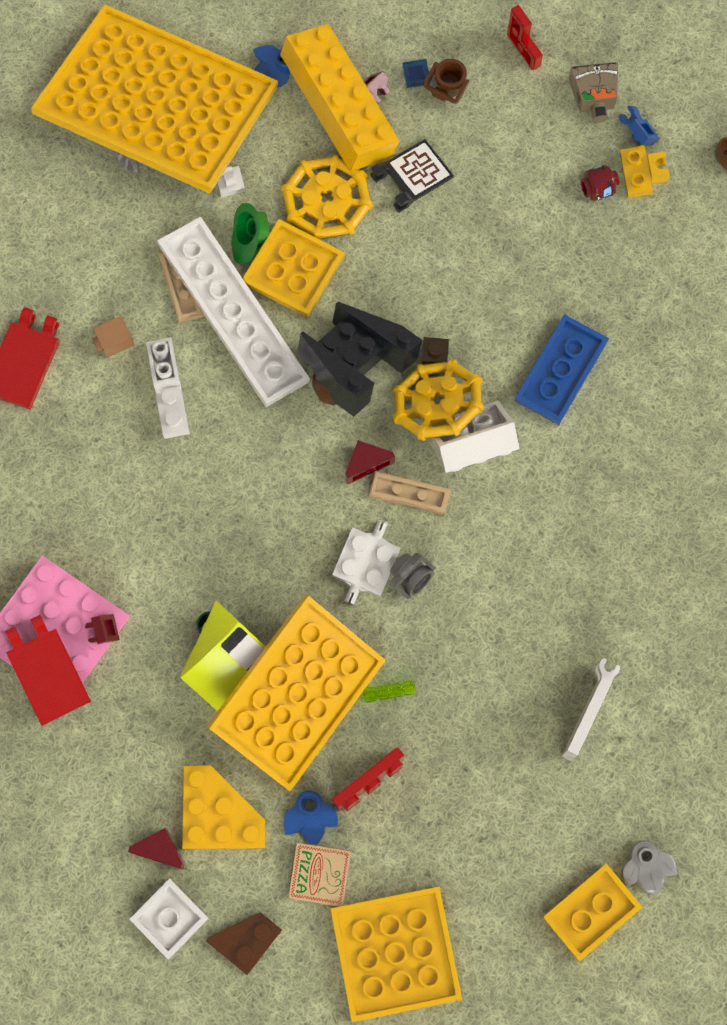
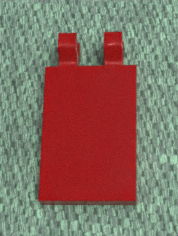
M23 307L19 324L11 322L0 347V400L31 410L60 341L54 336L60 323L57 322V318L47 315L42 333L32 330L31 327L36 315L33 314L34 310Z
M41 615L30 619L38 635L37 638L23 644L16 627L6 630L5 633L13 647L6 654L41 726L90 703L91 700L57 629L48 632Z

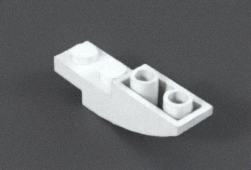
M172 338L146 342L164 439L190 434Z

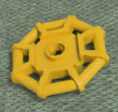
M334 154L332 157L308 161L303 159L300 161L298 168L286 184L281 186L280 190L284 196L287 222L289 224L293 223L318 239L354 234V229L368 210H372L373 207L365 171L356 170L350 172L345 162L337 154ZM330 167L329 173L321 171L315 175L313 172L316 169ZM337 168L352 178L346 181L336 175ZM306 175L309 179L302 189L297 188V184ZM358 186L360 199L352 198L351 188ZM330 193L333 200H327L325 203L322 202L323 198L321 195ZM294 197H301L303 208L296 210ZM350 208H357L352 217L347 220L345 215ZM308 215L318 223L315 226L303 219V217ZM335 220V222L339 221L341 224L324 228V223H328V221Z
M455 359L434 364H417L416 369L399 385H395L392 390L395 408L393 420L395 424L402 425L415 434L418 440L425 441L426 438L448 435L456 437L484 409L481 398V384L483 380L480 375L473 374L459 365ZM445 372V375L441 377H428L429 374ZM455 374L465 380V382L462 384L457 383L454 378ZM421 378L422 380L416 384V389L414 391L410 390V388ZM471 392V401H465L464 394ZM436 398H444L440 400V404H435L433 401ZM405 400L412 401V408L405 410ZM464 411V413L456 421H454L455 415L458 412H460L461 414ZM421 418L424 422L419 425L413 419Z

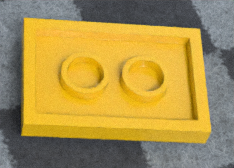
M606 863L542 918L576 960L580 962L643 907Z

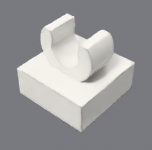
M239 166L227 167L217 182L221 197L245 192Z

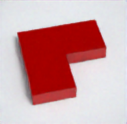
M518 4L511 8L507 36L531 70L534 71L541 67L543 54L530 38L532 23Z

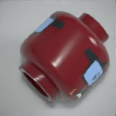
M607 165L587 170L584 173V178L580 181L584 196L586 198L590 197L593 201L613 196L616 193L617 185L620 184L617 172L615 170L612 171Z

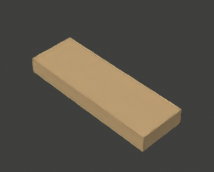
M163 252L158 253L179 323L203 317V312Z
M375 471L369 497L445 515L451 489Z

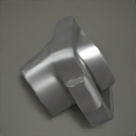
M405 553L391 567L390 573L393 578L390 583L406 599H409L421 592L430 582L436 567L420 553H415L413 556Z

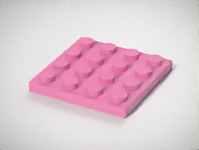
M41 556L0 612V659L12 666L6 652L12 650L13 647L5 631L16 627L23 644L38 637L30 619L41 615L48 632L57 629L82 683H84L111 645V643H90L88 639L95 637L94 628L85 629V625L92 622V617L114 614L119 633L130 616L53 562Z

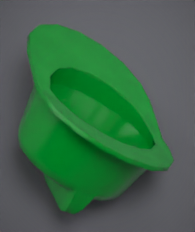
M242 203L237 207L234 215L231 246L234 260L239 264H247L252 260L257 247L267 239L270 229L266 213L257 211L249 203Z

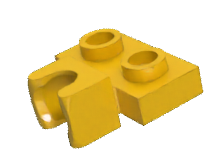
M645 145L620 150L628 198L652 195V184L669 181V169L657 168L666 164V153L664 151L646 155Z

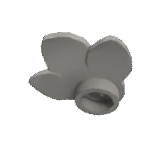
M639 841L633 846L631 859L624 864L622 870L625 885L639 882L641 887L653 896L657 895L661 890L664 876L677 874V867L673 858L667 852L658 851L657 847L649 841ZM649 851V857L646 860H642V853Z

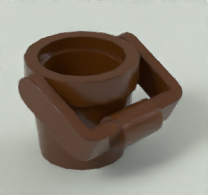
M445 59L440 63L434 62L424 81V88L431 91L433 97L444 103L447 100L457 104L460 102L470 80L466 78L467 71L463 63L456 59ZM434 74L435 81L437 83V87L435 88L429 85Z

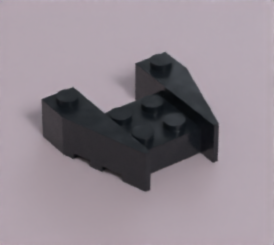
M337 302L332 321L335 327L318 342L305 332H301L297 354L306 366H310L315 372L317 381L320 385L326 387L332 401L354 417L370 403L374 382L364 375L381 360H384L400 373H403L418 359L422 339L402 325Z

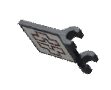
M426 139L386 162L377 163L372 167L373 173L370 175L375 183H377L389 174L403 193L395 197L397 202L393 206L399 213L408 208L414 201L454 178L452 172Z

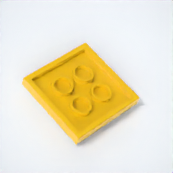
M278 219L242 279L252 290L309 318L344 259L345 252Z

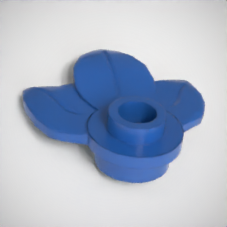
M273 45L255 48L253 52L260 63L254 70L277 80V88L285 85L289 80L290 70L286 64L280 63L283 60L280 55L282 49L279 50Z
M311 790L302 792L296 800V806L289 809L284 817V831L286 835L301 831L304 839L313 845H317L321 841L325 827L338 826V816L335 809L323 803L321 796ZM308 799L315 802V806L311 810L306 809L304 806L305 801Z

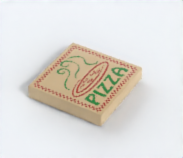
M297 842L288 898L339 907L343 906L352 851Z

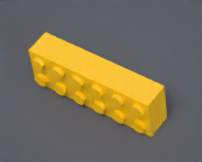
M324 24L286 36L280 55L349 171L353 172L391 158L400 140L330 25Z

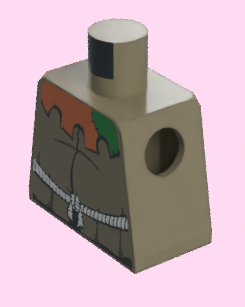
M618 62L571 66L569 82L579 111H592L594 122L606 121L608 119L607 110L614 109L617 101Z

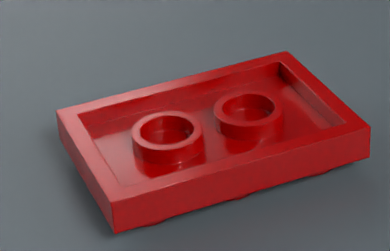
M396 747L334 796L332 803L340 812L344 808L348 812L360 802L358 797L366 791L369 795L381 785L380 779L386 774L392 777L403 768L402 762L404 760L402 751Z

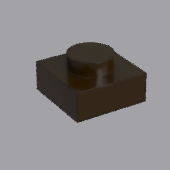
M424 337L421 364L447 362L449 339Z

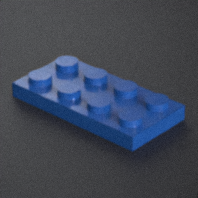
M564 314L514 401L551 422L560 425L609 338Z

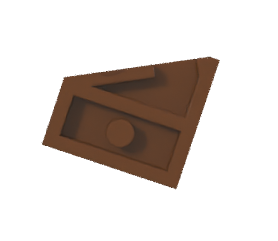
M260 912L208 937L206 942L248 975L281 933L282 929Z

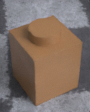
M122 316L93 328L96 337L92 338L98 352L104 351L107 358L135 346Z

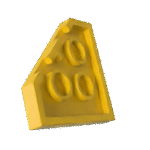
M184 766L182 849H266L265 819L212 766Z

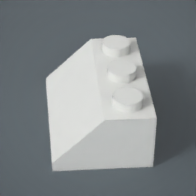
M499 401L483 405L482 413L477 414L460 431V435L456 437L448 435L431 438L438 460L446 473L459 471L463 467L475 463H483L487 459L499 455L505 456L519 449L514 422ZM462 412L461 414H456L454 421H456L464 412Z

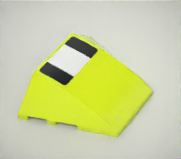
M215 599L212 610L202 627L201 634L187 659L180 678L218 711L266 646Z

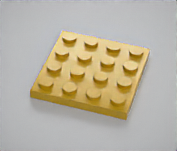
M440 886L330 908L352 1022L463 1000Z

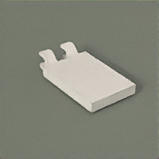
M605 658L600 661L594 670L597 683L562 754V757L570 761L578 755L613 682L612 680L619 673V665H616L611 672L605 670L604 665L607 661Z

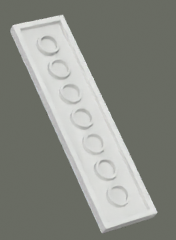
M201 217L157 240L159 248L265 407L270 406L309 383L310 378Z

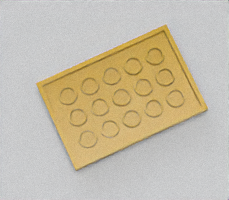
M304 595L206 727L286 790L291 791L386 660L310 596Z

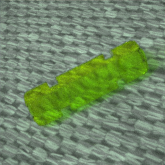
M412 680L403 681V684L397 682L380 685L375 689L374 687H369L363 690L364 701L367 703L375 702L376 699L381 701L398 698L403 694L409 696L416 693L415 683Z

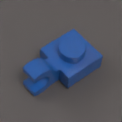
M628 106L627 108L631 116L628 119L625 114H620L618 116L620 122L628 125L632 131L633 139L638 144L654 145L660 137L648 120L641 117L637 107Z

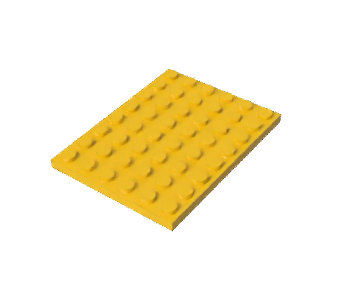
M104 5L35 101L31 110L32 114L210 194L276 91L278 81L108 5Z

